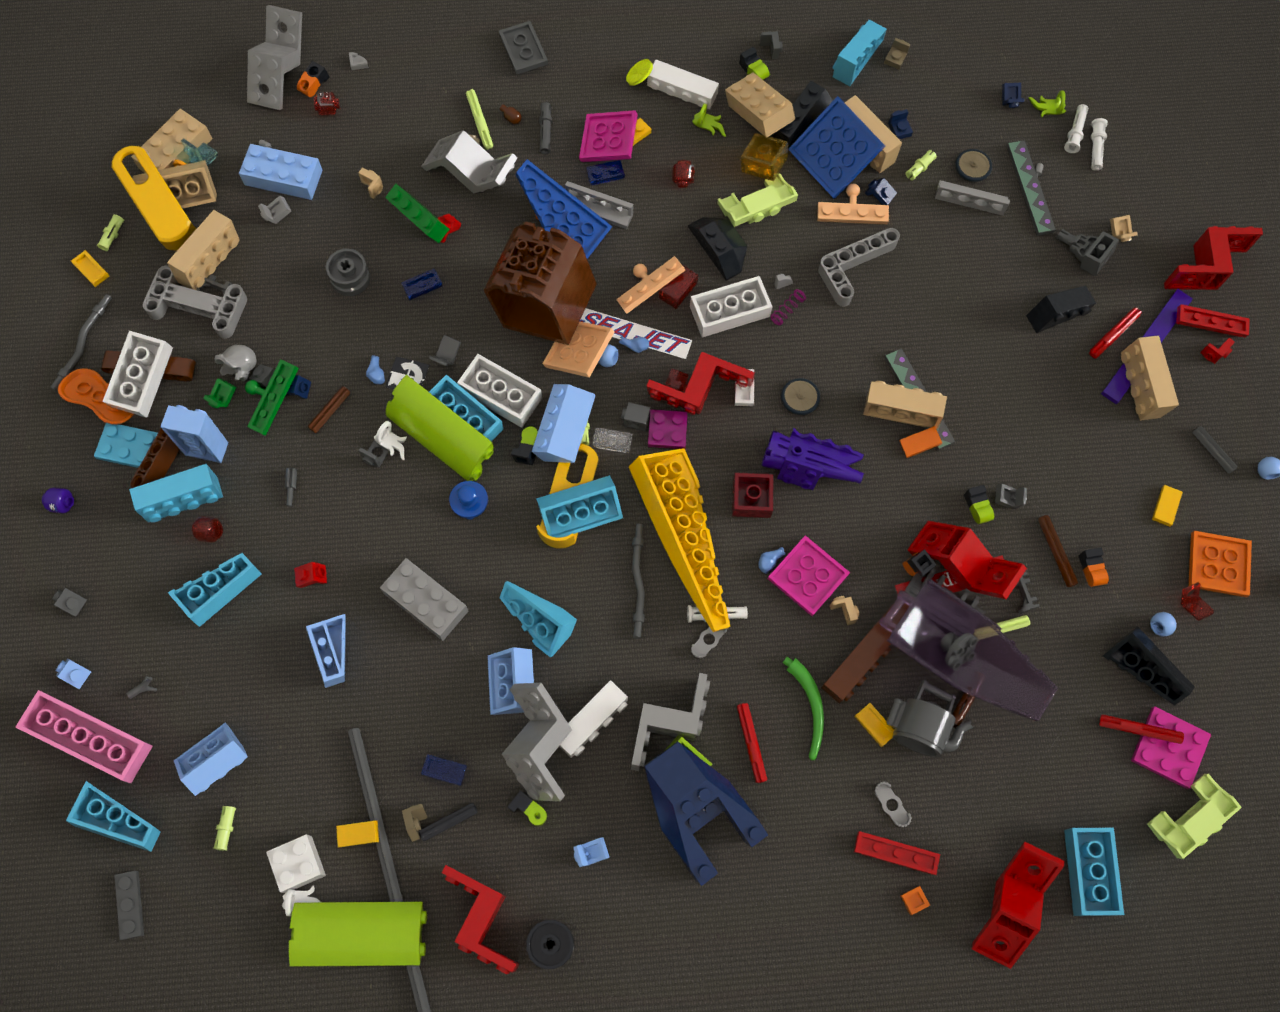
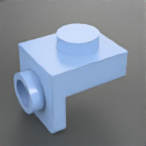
M67 659L66 662L62 660L55 670L58 672L56 674L58 678L78 689L81 688L91 671L70 659Z
M604 837L573 847L574 858L579 867L589 866L610 858Z

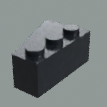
M1085 285L1046 295L1026 317L1037 334L1080 315H1087L1091 312V308L1096 304V301Z

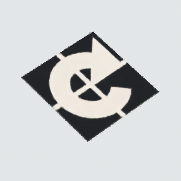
M396 356L385 388L394 390L406 374L423 386L429 364Z

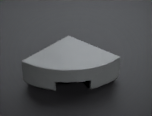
M349 52L352 70L369 68L365 58L357 53Z
M776 275L774 283L776 289L793 284L790 275Z

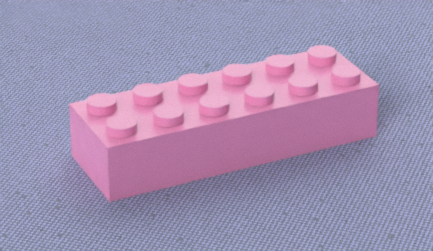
M39 690L16 725V728L128 783H132L153 747Z

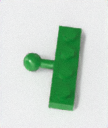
M280 359L266 389L261 388L260 384L255 380H250L245 384V390L248 394L262 396L247 426L248 428L266 436L299 369L298 367Z

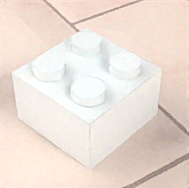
M306 834L266 852L281 893H286L289 889L295 890L326 876L313 838L310 835Z

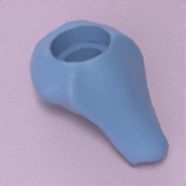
M622 336L619 340L620 344L637 353L649 347V340L644 337L627 339Z
M372 355L366 376L373 383L381 385L385 382L384 372L379 367V357Z
M780 547L777 550L761 554L758 564L759 569L765 574L769 573L776 566L777 560L785 555L784 548Z

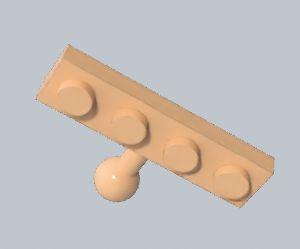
M854 183L846 188L849 203L818 202L817 221L885 225L889 222V205L857 204L860 187Z
M675 256L650 275H647V268L644 264H637L633 268V274L637 278H641L642 281L616 300L627 314L683 273L685 269Z

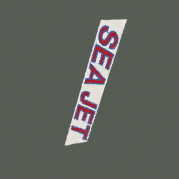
M585 309L580 319V322L612 328L614 330L612 337L621 339L622 336L627 339L644 337L649 340L648 348L686 359L692 343L690 339L590 309Z

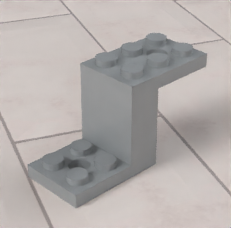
M272 5L266 6V42L248 50L247 103L277 110L283 109L284 74L300 65L302 12ZM281 22H283V23L286 24V26H287V31H286V32H284V31L281 29V27H280ZM262 84L268 86V93L263 91Z
M462 130L438 140L421 167L428 171L444 166L474 194L503 185L506 181V175L515 167L514 163L517 157L511 153L494 159L472 137Z
M699 673L691 712L643 703L631 770L639 771L640 766L644 767L647 752L643 751V747H648L650 732L672 737L678 735L692 741L695 740L696 736H700L703 721L699 720V718L703 716L707 702L703 700V697H707L710 681L707 680L708 674Z
M542 683L514 684L509 690L530 721L505 749L502 756L506 760L507 766L517 776L518 782L527 791L528 797L535 801H561L565 795L544 764L572 729Z

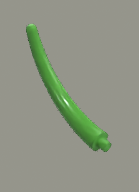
M786 657L783 661V664L788 667L786 671L792 674L801 684L811 705L813 739L809 759L815 760L820 749L824 728L821 696L813 677L805 666L796 658L791 660L789 657Z

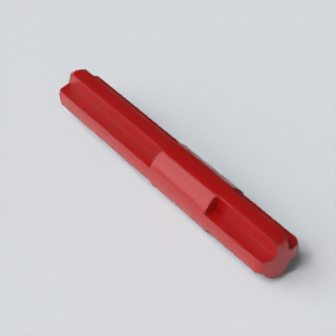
M1137 307L1133 308L1090 349L1089 355L1093 358H1098L1142 314L1141 310Z
M742 703L737 705V710L755 782L762 783L767 781V776L749 705Z
M1107 715L1100 716L1099 725L1102 727L1182 744L1184 740V733Z

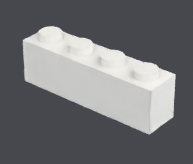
M655 60L653 69L647 79V86L652 89L660 90L670 96L681 98L700 107L703 104H707V109L711 108L718 94L719 83L659 60Z
M610 680L568 723L572 731L559 747L570 758L574 755L578 757L584 751V745L588 741H594L600 734L598 730L602 726L606 728L614 720L612 716L617 711L621 713L627 707L628 696Z

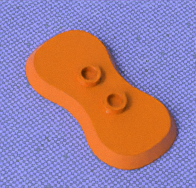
M85 368L74 370L58 386V393L64 400L89 407L99 419L113 425L123 424L134 415L112 408L103 402L109 384L94 370Z

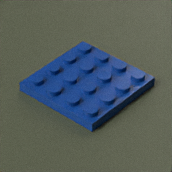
M837 96L788 150L833 198H836L884 149L885 144Z

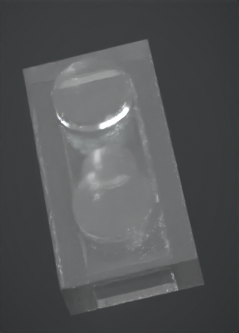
M596 427L592 447L629 453L633 434Z

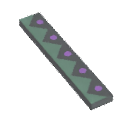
M1025 140L1008 143L1007 149L1037 236L1054 233L1056 229Z
M902 349L885 356V360L899 385L908 389L919 388L926 392ZM942 419L938 429H936L942 441L941 445L935 447L937 451L955 443L954 438Z

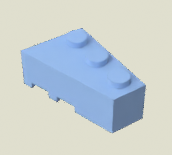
M345 614L306 626L325 688L345 682Z

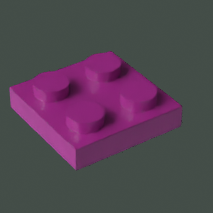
M650 410L648 447L685 449L687 412Z

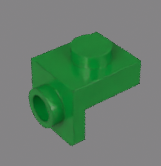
M217 378L211 394L204 395L203 399L209 402L208 405L217 409L219 407H228L237 387L221 378Z

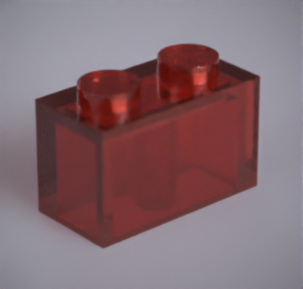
M684 265L682 266L685 271L659 290V298L675 309L679 307L698 282V275Z

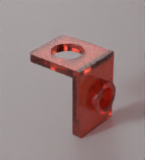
M1199 582L1183 589L1181 605L1198 621L1214 614V610L1199 597L1201 586ZM1191 590H1194L1190 596H1187Z

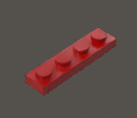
M1182 304L1177 307L1176 324L1243 338L1249 335V318Z
M861 831L857 834L854 853L927 874H937L940 854Z

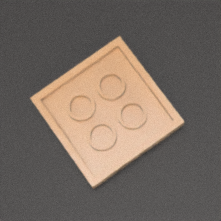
M579 322L569 345L554 342L542 364L549 369L590 378L611 340L614 330L610 327Z

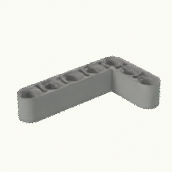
M888 228L822 257L818 272L839 306H848L854 295V289L844 271L894 250L900 238L898 230Z

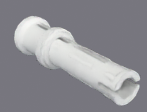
M1081 104L1077 107L1073 127L1068 132V141L1064 146L1065 151L1069 153L1080 151V141L1084 136L1082 130L1089 109L1087 105Z
M1103 118L1094 119L1091 123L1093 127V133L1091 134V140L1093 141L1091 169L1095 171L1103 168L1104 141L1107 138L1105 129L1108 125V121Z
M687 606L688 623L697 620H704L706 622L702 614H694L700 613L697 607ZM747 606L726 607L727 612H735L728 614L729 619H747Z

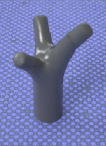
M146 676L138 686L126 692L127 696L132 699L142 692H156L157 688L148 686L152 677Z

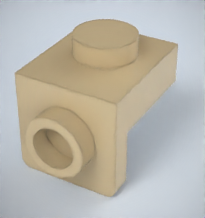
M361 168L359 171L361 183L369 186L370 197L374 199L383 189L381 177L372 170Z
M1130 215L1110 219L1112 236L1120 239L1121 242L1130 241L1132 236L1138 235L1137 232H1132Z
M845 596L834 598L830 604V609L842 607L847 625L855 624L859 617V610L856 605L854 606L852 598H845Z

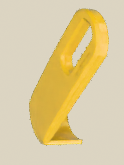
M139 146L122 148L113 157L112 169L160 243L166 249L178 250L196 230L195 226L187 217L147 152ZM127 155H135L145 170L148 179L144 183L136 184L125 168L122 161Z
M581 443L578 450L588 455L581 481L579 483L568 482L566 478L571 463L558 462L550 494L593 481L599 459L596 452L590 446ZM543 519L541 525L536 526L541 540L553 548H566L576 543L578 533L556 538L547 534Z

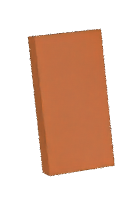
M935 426L899 440L906 458L942 444Z

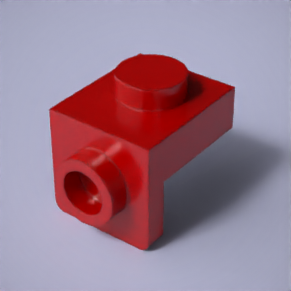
M449 213L438 217L450 229L440 241L441 243L446 241L448 234L459 230L461 227V223Z
M1228 338L1218 349L1209 343L1200 353L1208 361L1215 364L1221 357L1226 358L1232 352L1230 347L1235 342Z
M310 562L294 568L296 587L303 588L314 583H327V572L324 564Z

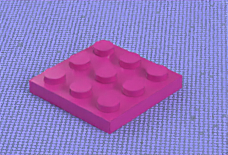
M636 110L587 114L579 156L580 161L631 159L638 116Z
M805 535L768 576V580L813 617L850 572Z
M1152 707L1146 724L1183 732V743L1178 744L1141 735L1131 761L1186 789H1191L1190 786L1194 782L1211 734L1157 707Z

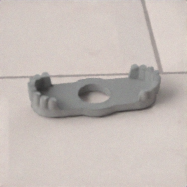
M709 627L707 630H704L698 641L692 644V654L696 658L706 657L708 652L717 646L719 639L727 632V629L713 632ZM706 634L714 636L715 641L713 644L707 645L704 642L703 638Z
M888 782L877 784L875 795L882 804L883 811L890 816L895 825L907 827L912 819L911 814L906 812L902 806L901 799L892 791L891 784ZM889 799H894L897 802L898 807L895 811H890L887 808L886 803Z

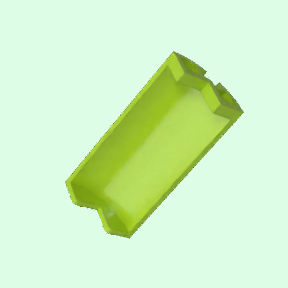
M406 374L392 392L394 398L387 403L386 416L466 481L477 480L483 470L481 463L485 459H489L494 452L493 443Z
M423 902L294 903L290 922V929H292L291 940H289L290 966L420 965L421 956H425L426 943L422 942L421 932L423 924L427 923V911H423Z

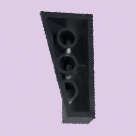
M810 81L792 105L795 120L775 132L772 141L785 149L790 148L833 101L827 90Z
M1138 626L1103 655L1106 659L1115 662L1122 670L1131 673L1139 682H1144L1151 687L1154 692L1174 706L1189 696L1195 688Z

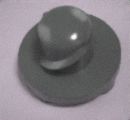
M955 632L947 633L940 643L941 648L944 649L943 652H947L945 657L946 665L956 671L966 661H972L976 655L974 650L978 643V638L971 633H966L960 637L955 635Z

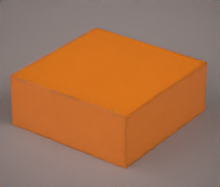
M920 886L900 895L910 915L930 906Z

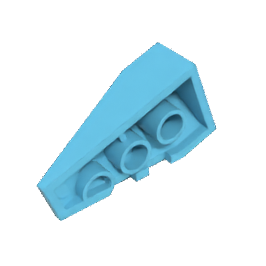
M509 581L505 582L500 595L501 601L513 616L518 617L523 624L521 626L523 630L528 631L533 637L532 642L549 657H552L571 636L577 619L563 608Z

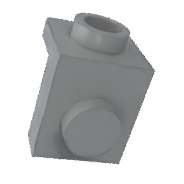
M282 196L277 197L268 206L264 204L258 205L262 218L275 224L291 212L285 198Z

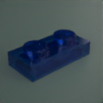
M620 160L586 167L590 185L625 178Z
M435 268L401 282L409 300L442 287V282Z
M427 754L421 775L461 786L467 765Z

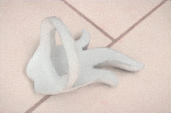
M385 421L374 436V440L380 446L389 450L391 456L394 455V449L400 452L401 459L405 460L404 446L401 443L406 441L407 436L399 437L392 433L391 422Z
M314 886L308 891L289 889L282 896L284 899L282 907L285 909L286 916H292L294 903L321 902L317 898L308 897V895L314 892Z

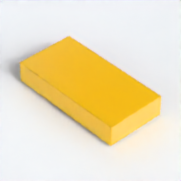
M86 250L71 260L72 264L94 287L109 277L108 273Z
M1164 485L1161 489L1152 520L1169 527L1172 526L1183 492Z
M871 703L854 716L881 747L893 738L894 729L887 725L886 720Z
M378 820L336 826L338 847L379 842Z

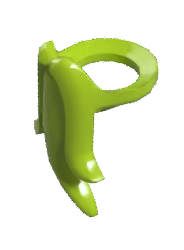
M1063 90L1059 91L1056 99H1044L1041 96V103L1029 97L1032 105L1036 109L1043 111L1041 117L1044 115H1061L1066 112L1064 109L1066 106L1065 91Z
M703 104L701 111L694 115L695 119L692 120V123L699 128L710 131L712 135L715 134L714 129H716L723 137H726L722 124L718 122L721 119V115L715 117L707 114V104Z

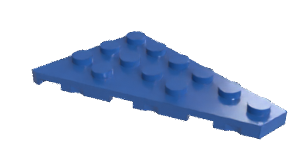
M528 159L516 172V177L545 231L550 232L551 228L563 231L582 245L588 259L613 226Z

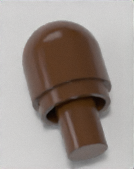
M501 105L500 110L504 113L506 120L512 124H518L521 121L522 116L519 111L514 107Z

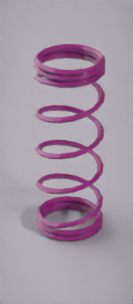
M796 289L793 292L794 294L789 296L790 299L794 295L800 302L806 300V295L799 289ZM796 292H799L804 297V299L798 296ZM791 299L785 300L784 305L779 306V311H774L770 316L776 325L781 326L783 324L782 318L775 314V312H780L781 315L784 314L780 311L781 306H784L789 313H793L785 305L786 301H790L795 308H798V305Z

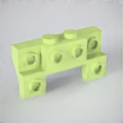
M778 174V177L773 179H765L764 184L766 188L742 197L741 201L737 199L734 193H731V196L722 200L719 198L717 203L725 217L728 216L734 227L745 222L751 224L753 222H760L767 216H774L779 213L781 207L797 201L798 194L794 187L790 186L781 174Z
M1204 774L1190 786L1201 800L1177 821L1174 822L1165 811H1161L1147 823L1159 841H1164L1176 858L1184 859L1195 848L1204 845L1212 833L1220 831L1222 825L1242 808L1236 799L1223 790L1209 774Z

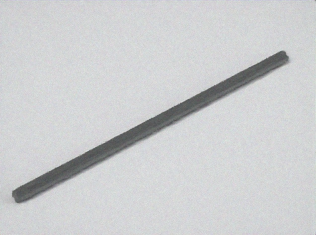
M352 728L348 730V736L369 820H378L379 842H375L389 900L390 902H403L359 728ZM406 965L417 1012H431L420 966Z

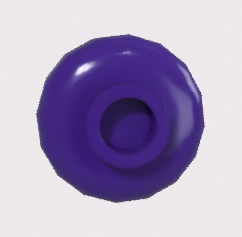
M53 487L43 494L42 504L49 512L63 514L67 513L74 505V498L68 489Z

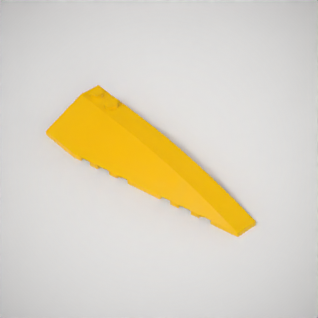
M685 449L638 456L629 466V469L671 562L711 630L716 632L729 628L730 622L727 608L721 596L723 593L722 585H719L717 578L719 575L718 567H715L714 564L715 553L710 530L706 527L707 516L706 513H703L702 508L704 502L698 490L700 484Z

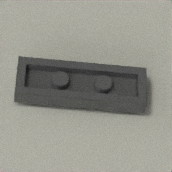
M139 871L116 874L115 888L120 940L144 936Z

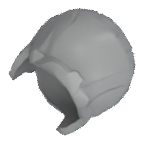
M232 345L223 354L216 355L214 358L215 363L223 364L220 370L221 375L235 374V380L241 381L248 379L250 371L257 362L253 350L245 345Z

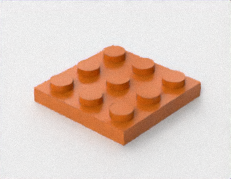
M1193 531L1190 544L1188 587L1241 597L1250 596L1252 541Z

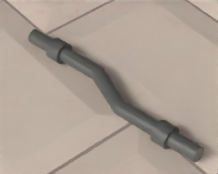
M105 294L99 304H95L91 310V315L80 328L76 351L65 367L61 368L57 373V378L50 386L53 391L57 392L60 382L72 371L82 357L87 332L98 317L104 314L105 307L112 299L111 296Z
M636 524L635 538L632 541V547L634 548L632 572L637 589L636 613L633 614V638L636 639L641 638L642 624H644L645 615L643 614L645 590L639 568L641 548L644 545V539L642 538L643 524Z

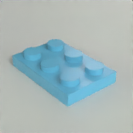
M106 423L94 457L99 460L139 468L158 433Z

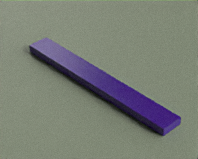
M1177 289L1142 337L1159 336L1162 343L1176 323L1177 307L1181 304L1188 306L1193 298ZM1125 363L1121 365L1101 393L1115 404L1121 400L1131 386L1130 380L1126 377Z

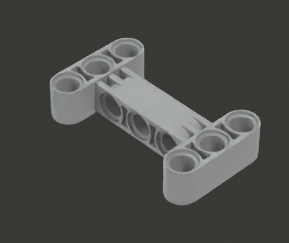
M165 265L158 269L143 302V308L151 319L159 320L163 318L168 307L212 318V326L220 338L227 339L233 335L247 303V296L240 285L232 284L228 286L224 296L220 297L179 286L169 266Z

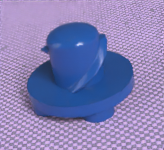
M464 481L452 489L449 502L455 514L471 520L484 512L488 504V495L481 484L474 481Z

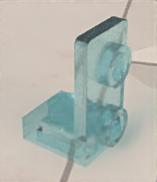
M184 138L181 140L184 146L183 150L189 155L191 163L205 160L208 166L218 156L217 151L204 142L196 148Z

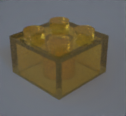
M755 133L741 156L742 172L774 181L788 158V142L772 137L766 138L764 135Z

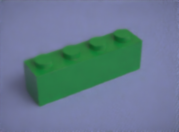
M395 184L385 198L436 242L439 243L450 230L399 185Z

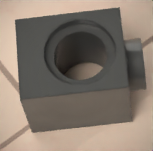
M628 402L627 408H623L621 419H624V426L646 431L650 407Z

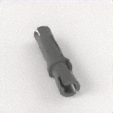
M544 102L540 105L539 152L549 154L551 152V104Z

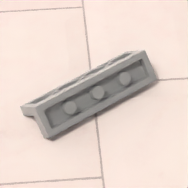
M941 180L938 183L935 199L999 215H1004L1010 203L1008 197Z
M568 181L566 182L565 189L607 223L627 230L633 217L632 203Z

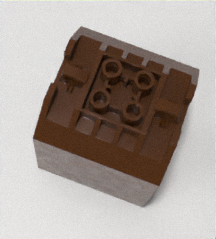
M524 222L514 228L484 288V292L503 328L569 345L597 283L580 243L559 229L551 228L549 232L545 231L542 227L537 226L536 228L534 223Z

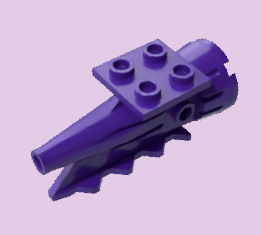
M793 428L790 437L772 431L762 466L779 469L780 472L777 479L785 483H792L804 489L814 490L821 477L860 484L864 473L849 467V465L862 460L864 455L854 451L849 445L838 446L830 439L820 440L811 433L801 434Z

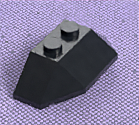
M702 217L688 225L690 231L726 281L741 273L747 244L729 219Z

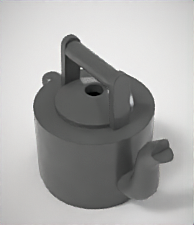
M924 679L920 683L914 699L909 698L906 701L899 698L894 699V704L886 721L887 725L895 728L893 739L912 751L930 757H941L943 752L955 751L959 748L964 733L974 727L971 725V720L962 722L956 727L952 737L949 739L956 720L951 714L956 696L927 683ZM923 690L947 701L946 709L941 708L934 702L919 700Z

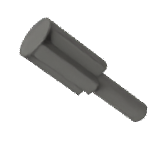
M286 468L285 488L287 489V507H291L293 502V490L296 489L297 483L296 468Z

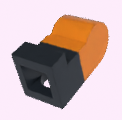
M312 61L298 81L297 90L308 97H313L323 81L326 82L330 77L325 67Z
M1102 547L1084 550L1078 555L1090 587L1105 585L1109 581L1102 558L1104 555Z
M925 549L915 553L902 563L904 569L911 576L917 573L920 576H924L936 566Z

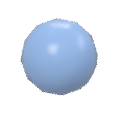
M608 344L598 363L603 367L614 366L618 360L617 348Z
M1265 457L1258 464V474L1267 480L1280 477V460L1275 457Z
M1157 613L1150 621L1152 631L1161 637L1169 636L1176 630V620L1169 613Z

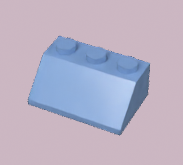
M513 647L488 655L490 715L524 712L519 703L515 701L509 689L514 684L534 683L532 649Z
M225 722L176 758L174 763L180 780L196 796L200 792L207 790L213 782L223 778L232 768L242 764L248 756L242 744Z

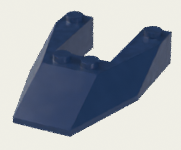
M678 741L644 765L660 828L694 880L701 886L716 876L718 872L693 834L720 813L725 812L742 840L750 847L755 846L768 836L758 818L730 781Z

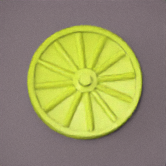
M649 59L637 62L626 76V81L629 85L635 86L643 82L653 69L652 62Z

